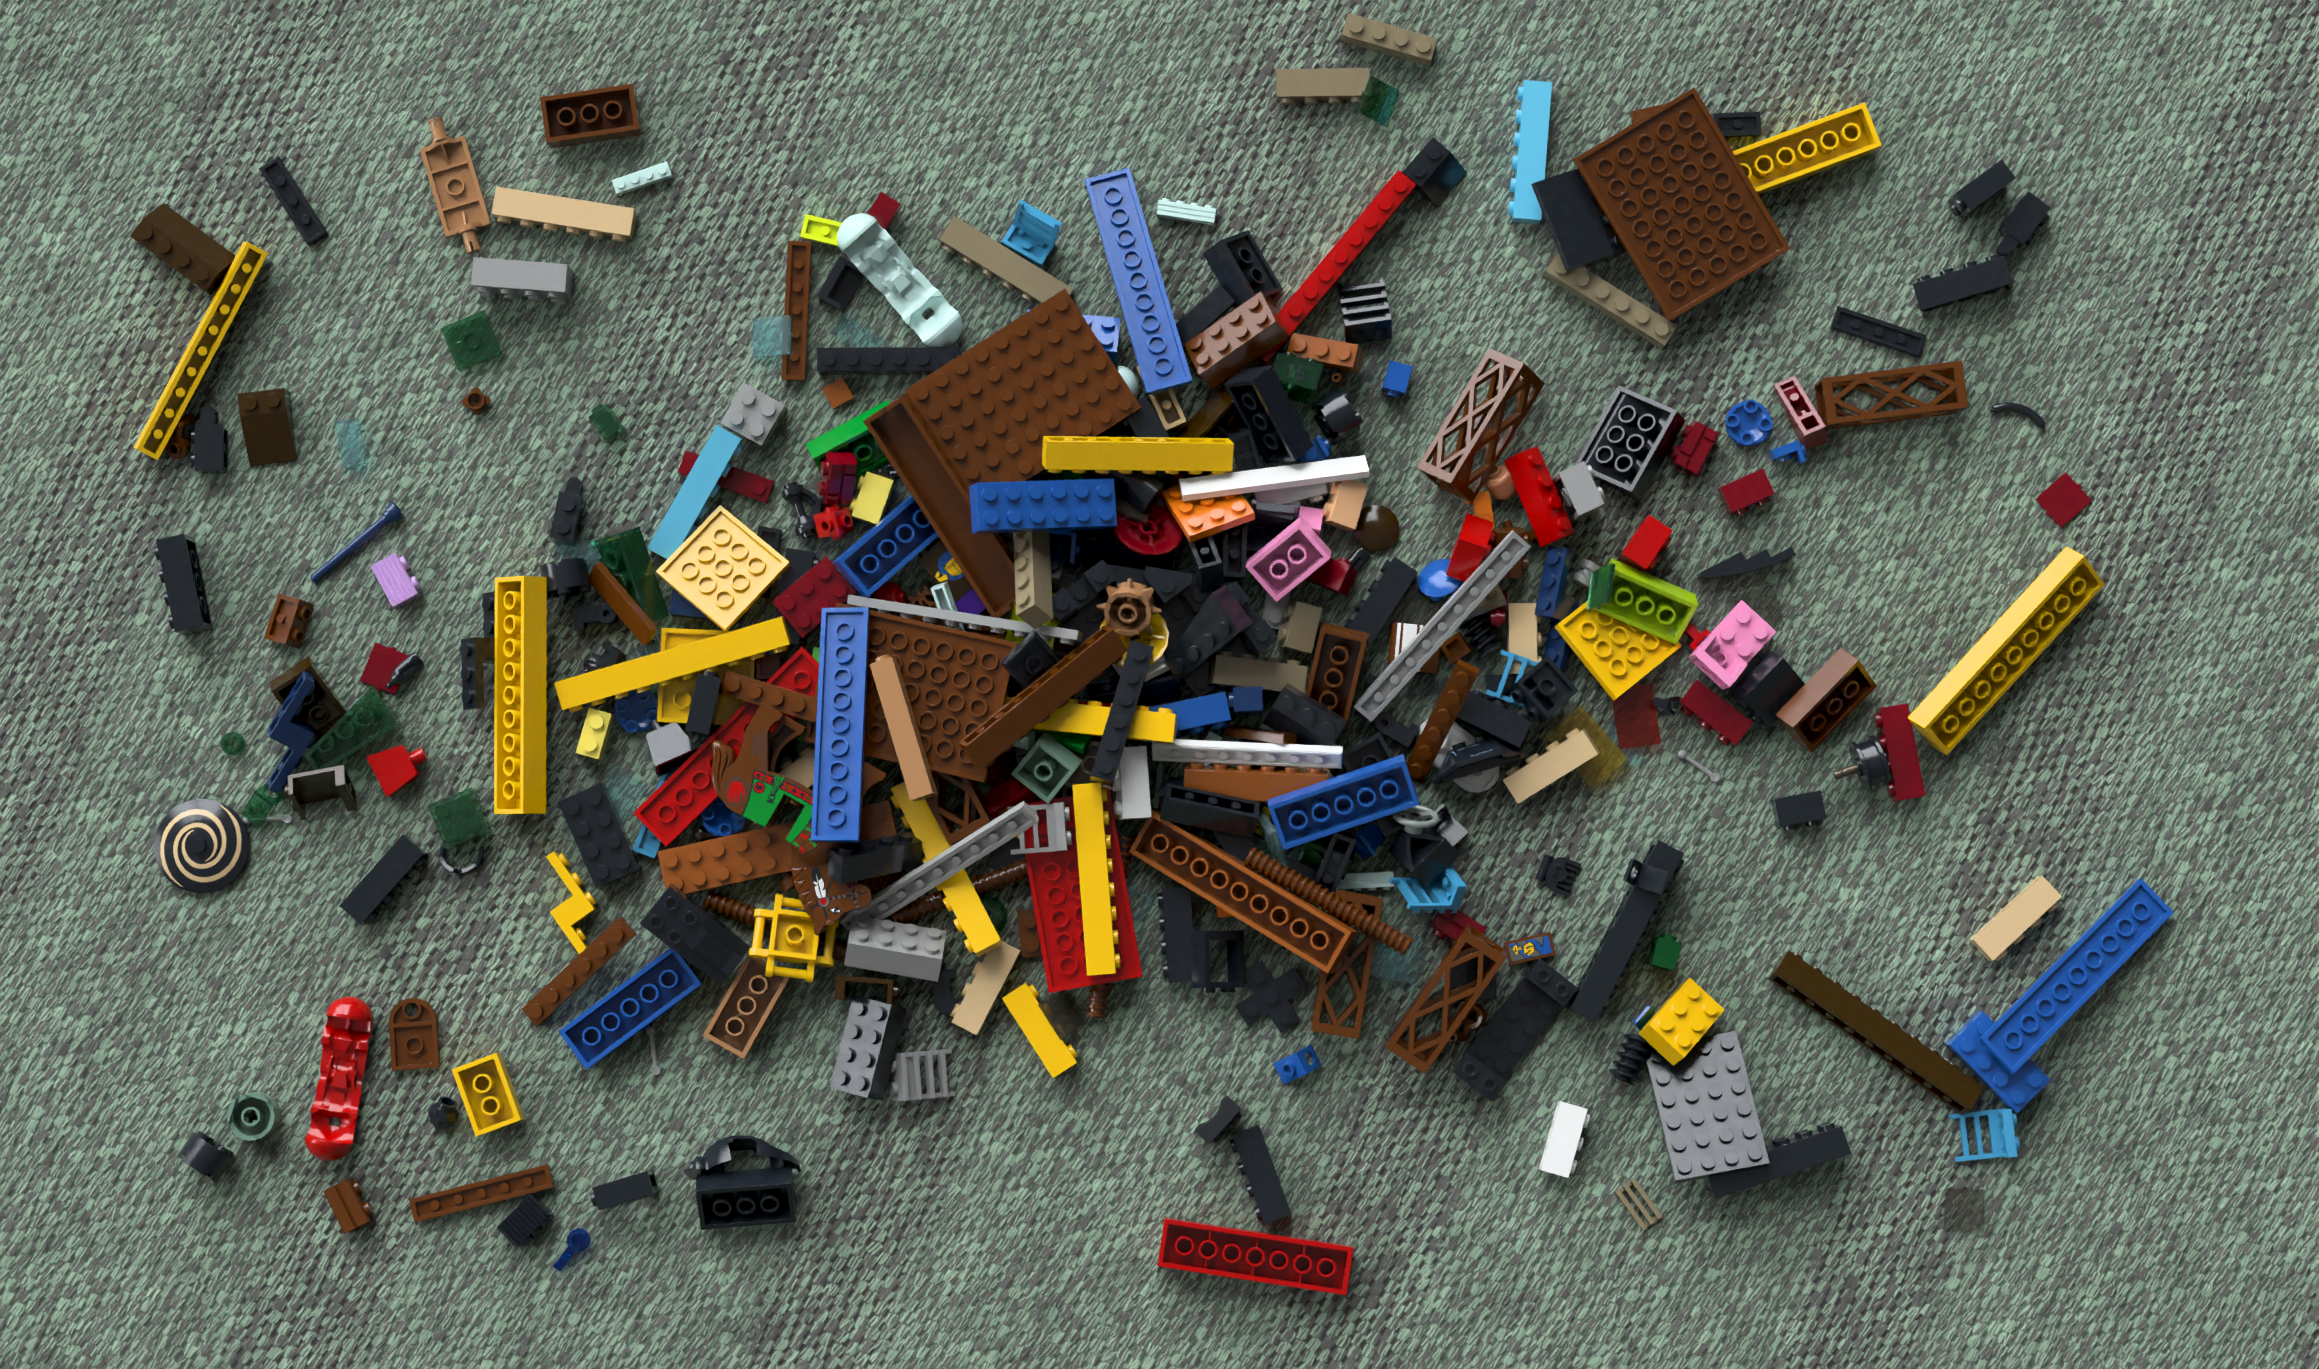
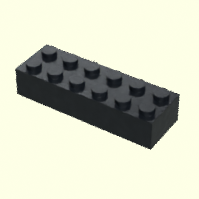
M1826 1122L1817 1125L1816 1131L1812 1132L1805 1129L1794 1133L1795 1138L1781 1137L1772 1140L1773 1145L1766 1146L1770 1162L1768 1167L1703 1178L1709 1197L1717 1199L1851 1154L1842 1126L1835 1125L1834 1122Z

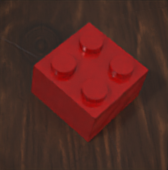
M1467 513L1446 572L1447 576L1465 582L1488 557L1495 533L1491 532L1494 522Z
M1648 515L1642 521L1618 559L1644 572L1647 570L1649 572L1659 559L1656 556L1658 551L1662 552L1673 539L1669 536L1673 530L1651 515Z

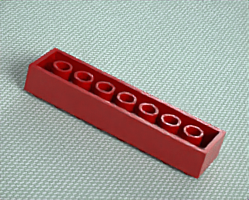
M1164 1217L1157 1266L1347 1295L1353 1246Z

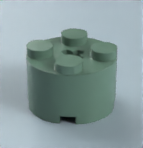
M262 1092L246 1093L232 1101L227 1111V1121L232 1132L238 1138L247 1141L269 1137L277 1129L281 1118L279 1104L270 1095ZM256 1112L255 1115L258 1116V1119L253 1120L250 1113Z

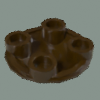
M1382 505L1365 507L1360 512L1356 529L1353 530L1355 540L1362 547L1370 551L1388 549L1395 543L1399 535L1397 516L1390 509Z

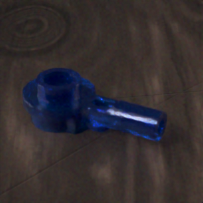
M582 1228L573 1229L567 1236L568 1247L553 1266L557 1270L562 1271L575 1252L584 1251L589 1247L591 1242L590 1234Z

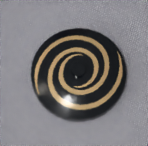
M194 799L176 806L164 817L155 836V857L163 875L178 888L193 893L216 892L233 883L245 869L250 855V836L240 815L228 805L210 799Z

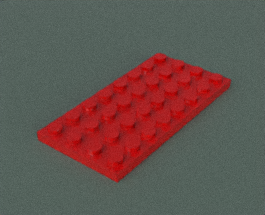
M1107 789V801L1103 802L1104 811L1109 813V825H1105L1106 835H1110L1111 849H1107V858H1112L1113 873H1109V883L1114 882L1115 897H1111V906H1116L1117 920L1113 921V930H1118L1119 944H1114L1115 954H1120L1121 968H1116L1117 973L1087 976L1073 796L1052 799L1049 803L1045 801L1028 803L1027 805L1029 806L1064 802L1065 807H1069L1070 821H1066L1067 831H1071L1072 845H1068V851L1025 854L1049 993L1142 977L1110 789ZM1046 809L1037 810V815L1039 816L1040 848L1049 847ZM1032 826L1024 831L1026 849L1034 848Z

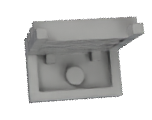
M1064 802L1029 805L1036 814L1037 810L1046 809L1049 847L1040 848L1038 823L1033 825L1034 848H1025V834L1022 832L1019 834L1020 849L1011 850V855L1068 851V845H1072L1071 831H1067L1066 821H1070L1069 807H1065Z
M952 1049L895 1053L888 1086L892 1101L955 1096V1091L948 1092L945 1054H952ZM932 1055H937L940 1093H935ZM919 1056H924L927 1094H922Z

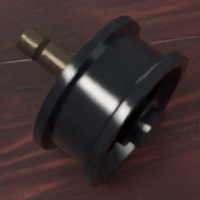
M1874 735L1868 736L1867 741L1859 744L1855 742L1849 743L1853 765L1833 771L1835 780L1857 774L1861 785L1867 792L1872 790V786L1881 783L1885 785L1891 784V774L1886 754Z

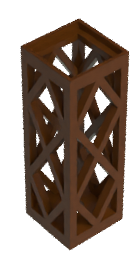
M1489 348L1416 468L1439 488L1472 503L1545 383L1525 363ZM1490 362H1491V363L1493 364V366H1492L1491 368H1489L1488 370H1486L1487 367L1489 366ZM1491 378L1487 399L1476 406L1477 387ZM1517 393L1516 413L1503 421L1506 402ZM1465 405L1463 416L1456 422H1454L1457 416L1459 415L1460 411L1462 410L1463 406ZM1507 429L1506 433L1504 434L1503 438L1497 446L1499 434H1501L1503 431ZM1459 430L1455 451L1444 458L1445 439ZM1486 445L1485 464L1471 473L1475 452ZM1474 481H1476L1473 487L1470 489L1468 486L1472 484Z
M1962 361L1821 378L1814 385L1818 414L1825 424L1826 430L1959 414L1968 408ZM1923 377H1930L1934 380H1937L1943 384H1946V387L1941 386ZM1907 379L1895 390L1880 383ZM1915 380L1942 393L1926 404L1900 391ZM1864 384H1868L1872 387H1875L1881 391L1888 393L1889 395H1885L1878 391H1875L1869 387L1864 386ZM1846 387L1834 397L1833 388ZM1856 388L1881 399V401L1866 412L1840 399ZM1895 396V397H1897V398H1899V399H1902V400H1904V401H1906V402H1908V403H1911V404L1917 406V408H1914V407L1909 406V405H1907V404H1905V403H1903V402H1900V401L1894 399L1893 397ZM1945 396L1948 397V404L1935 405ZM1887 402L1902 408L1901 410L1874 413ZM1835 405L1840 406L1858 415L1850 414L1844 410L1835 407Z
M932 771L934 772V783L938 795L926 798L925 800L949 845H955L994 820L981 797L983 793L976 781L966 778L960 779L957 776ZM940 776H941V792H940V799H939V786H940ZM947 781L965 791L964 817L946 807ZM970 802H971V821H970ZM977 810L981 816L979 819H977ZM951 820L962 826V828L956 831Z
M1336 889L1335 896L1338 897L1340 895L1342 900L1347 899V903H1354V907H1361L1360 910L1363 912L1362 905L1373 907V918H1380L1383 898ZM1365 932V939L1348 958L1346 954L1341 961L1342 965L1327 982V973L1320 969L1310 1025L1311 1031L1359 1039L1375 947V937H1368V933ZM1366 947L1360 985L1358 986L1350 964ZM1345 971L1355 998L1336 1018L1326 992ZM1322 1002L1331 1024L1319 1022ZM1355 1009L1352 1028L1340 1026Z
M1467 924L1388 1037L1386 1048L1426 1074L1505 961L1507 950ZM1466 942L1472 946L1460 951ZM1485 954L1493 961L1483 974V962ZM1478 957L1477 979L1450 991L1451 968ZM1445 973L1444 994L1425 1001ZM1467 997L1448 1024L1449 1004ZM1443 1007L1442 1029L1415 1041L1416 1018ZM1410 1023L1408 1042L1400 1036ZM1432 1047L1428 1054L1422 1052L1423 1050Z

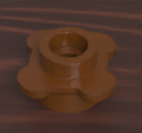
M475 387L463 399L462 404L464 407H469L474 415H481L482 409L490 404L491 399L489 396H484L480 389Z

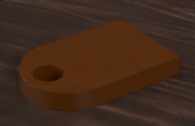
M408 998L400 1001L394 1006L389 1016L392 1071L440 1067L438 1020L434 1008L427 1001L419 998ZM410 1003H415L419 1008L418 1014L414 1017L409 1016L406 1012V1007Z

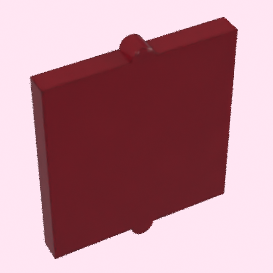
M2066 472L2035 498L2046 511L2045 514L2047 516L2050 515L2060 528L2092 501L2081 489V485L2076 484Z
M375 642L360 681L375 686L376 690L383 689L397 694L400 684L398 686H391L390 689L386 688V684L389 683L394 669L409 655L396 651L395 647L388 648Z

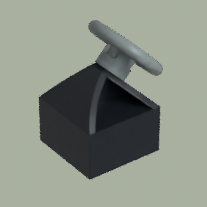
M1417 805L1392 814L1398 823L1404 825V830L1394 841L1388 852L1410 875L1426 888L1459 856V853L1445 837L1433 828L1439 822L1438 814L1430 808ZM1426 818H1432L1429 821H1424Z

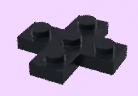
M1262 960L1244 971V977L1254 991V994L1235 1005L1247 1026L1267 1013L1280 1033L1300 1021L1298 1015L1288 1002V999L1307 988L1295 967L1275 980Z

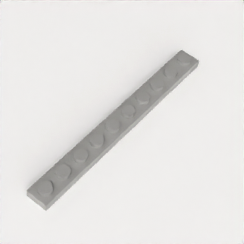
M1511 530L1353 706L1372 722L1531 546Z
M848 595V605L869 607V609L885 614H891V612L899 613V617L912 620L913 616L922 617L923 622L935 624L936 619L945 621L944 625L959 627V623L968 624V629L979 631L982 630V627L991 628L990 632L1004 634L1005 630L1013 631V636L1026 638L1028 634L1035 630L1044 641L1050 642L1052 637L1060 639L1059 643L1074 645V641L1081 642L1082 632L1078 630L1041 625L1034 629L1026 622Z
M1024 801L873 895L872 901L867 907L846 912L842 915L839 922L850 932L853 915L885 919L1038 823L1039 816Z

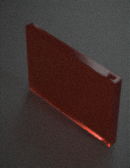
M1652 683L1632 686L1617 699L1612 700L1619 750L1661 744L1656 708L1652 704L1654 700V687Z

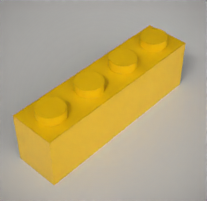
M1024 983L1004 996L1002 1000L1052 1078L1076 1064L1075 1058L1078 1057V1054L1071 1044L1067 1046L1062 1038L1066 1035L1058 1024L1056 1026L1052 1024L1049 1018L1053 1015L1046 1004L1041 1006L1036 999L1040 995L1034 985L1028 986L1027 983Z

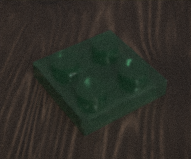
M484 310L441 328L459 372L503 354Z

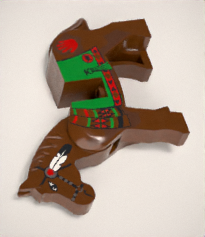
M762 702L743 734V742L737 758L735 750L719 740L712 742V782L717 795L730 810L769 829L786 800L801 809L803 808L786 840L792 846L791 870L793 881L804 909L814 921V933L818 936L825 925H836V922L844 913L867 907L871 903L873 895L871 889L865 885H855L850 888L847 884H839L827 875L829 850L839 847L844 842L811 841L813 791L793 779L777 774V766L781 754L791 742L805 734L806 727ZM777 723H779V724L776 726V728L771 732L772 728H773ZM865 761L863 763L862 801L871 788L885 781L887 777L886 773Z

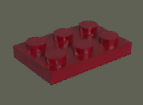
M826 556L772 602L801 637L804 638L821 624L822 608H835L836 603L845 604L848 601V595H855L857 592Z

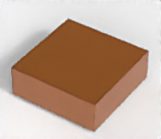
M843 377L822 388L833 409L854 399Z

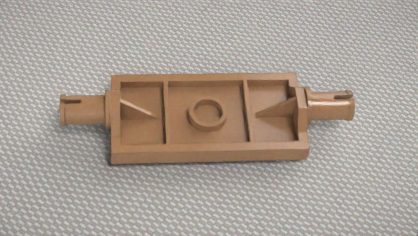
M435 117L436 123L433 118L428 120L434 140L431 145L420 148V152L446 238L462 235L466 253L474 254L475 250L476 253L481 251L476 231L491 226V220L466 137L450 138L446 134L443 118Z

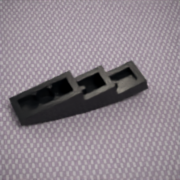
M1792 546L1772 557L1767 549L1748 559H1745L1742 552H1739L1697 574V577L1699 579H1714L1749 574L1774 566L1792 558L1796 554Z

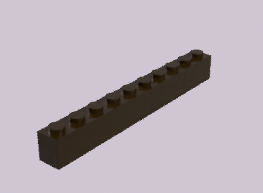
M1788 950L1780 957L1767 979L1960 1115H1964L1973 1108L1984 1087L1979 1084L1976 1078L1960 1071L1956 1064L1947 1062L1940 1057L1936 1050L1920 1043L1916 1036L1900 1029L1896 1022L1889 1021L1876 1008L1869 1007L1863 1003L1859 996L1849 993L1842 988L1839 982L1823 975L1819 968L1803 961L1799 954Z

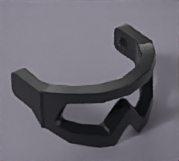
M1676 696L1667 699L1655 697L1653 701L1647 699L1644 707L1663 715L1674 717L1676 712L1671 709V703L1673 702V709H1677L1681 697Z
M440 845L439 858L441 863L453 873L459 875L470 874L478 869L483 862L485 848L480 847L479 857L473 864L460 870L455 869L448 864L445 858L446 845Z

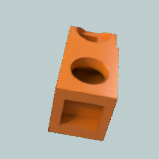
M1489 491L1479 492L1472 503L1465 500L1466 505L1472 504L1474 516L1494 522Z

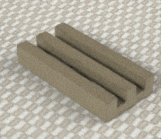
M1632 1178L1615 1191L1643 1231L1663 1217L1635 1178ZM1633 1185L1655 1216L1651 1217L1630 1189V1186ZM1626 1190V1192L1637 1205L1639 1210L1645 1216V1218L1647 1219L1645 1223H1643L1641 1218L1638 1216L1633 1207L1622 1194L1623 1191Z

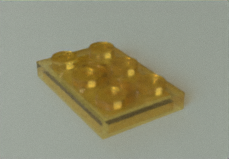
M1580 705L1547 734L1545 738L1550 744L1556 740L1560 744L1567 739L1565 735L1575 728L1581 731L1585 728L1599 750V754L1575 768L1574 771L1592 790L1620 766L1627 757Z

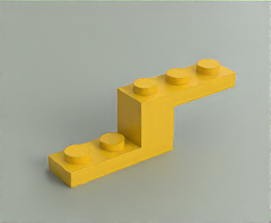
M553 851L546 858L573 896L551 910L550 913L580 954L588 947L585 942L587 936L580 927L576 929L574 926L597 910L594 906L597 901L590 892L585 893L581 887L584 883L576 872L571 873L567 867L570 863L565 855Z

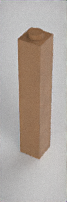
M889 655L877 657L875 659L876 662L871 663L870 667L910 800L917 802L936 796L938 793L898 660L894 657H889Z

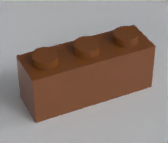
M1292 333L1287 351V356L1295 363L1360 374L1365 351L1356 344Z

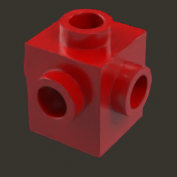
M839 505L825 507V511L813 515L818 538L832 536V540L845 538V533L854 530L849 507L839 508Z

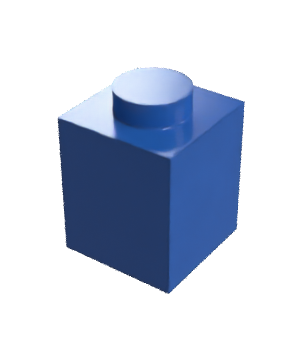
M1389 361L1382 391L1386 392V396L1399 398V396L1405 395L1413 366Z

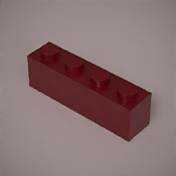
M1908 703L1876 709L1877 714H1874V723L1876 728H1880L1881 737H1878V742L1886 754L1891 774V784L1887 785L1889 797H1893V802L1925 796L1912 723L1908 719L1910 716Z

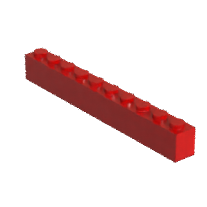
M1398 170L1278 312L1289 337L1257 358L1263 365L1267 366L1291 338L1292 333L1297 331L1415 190L1416 184Z

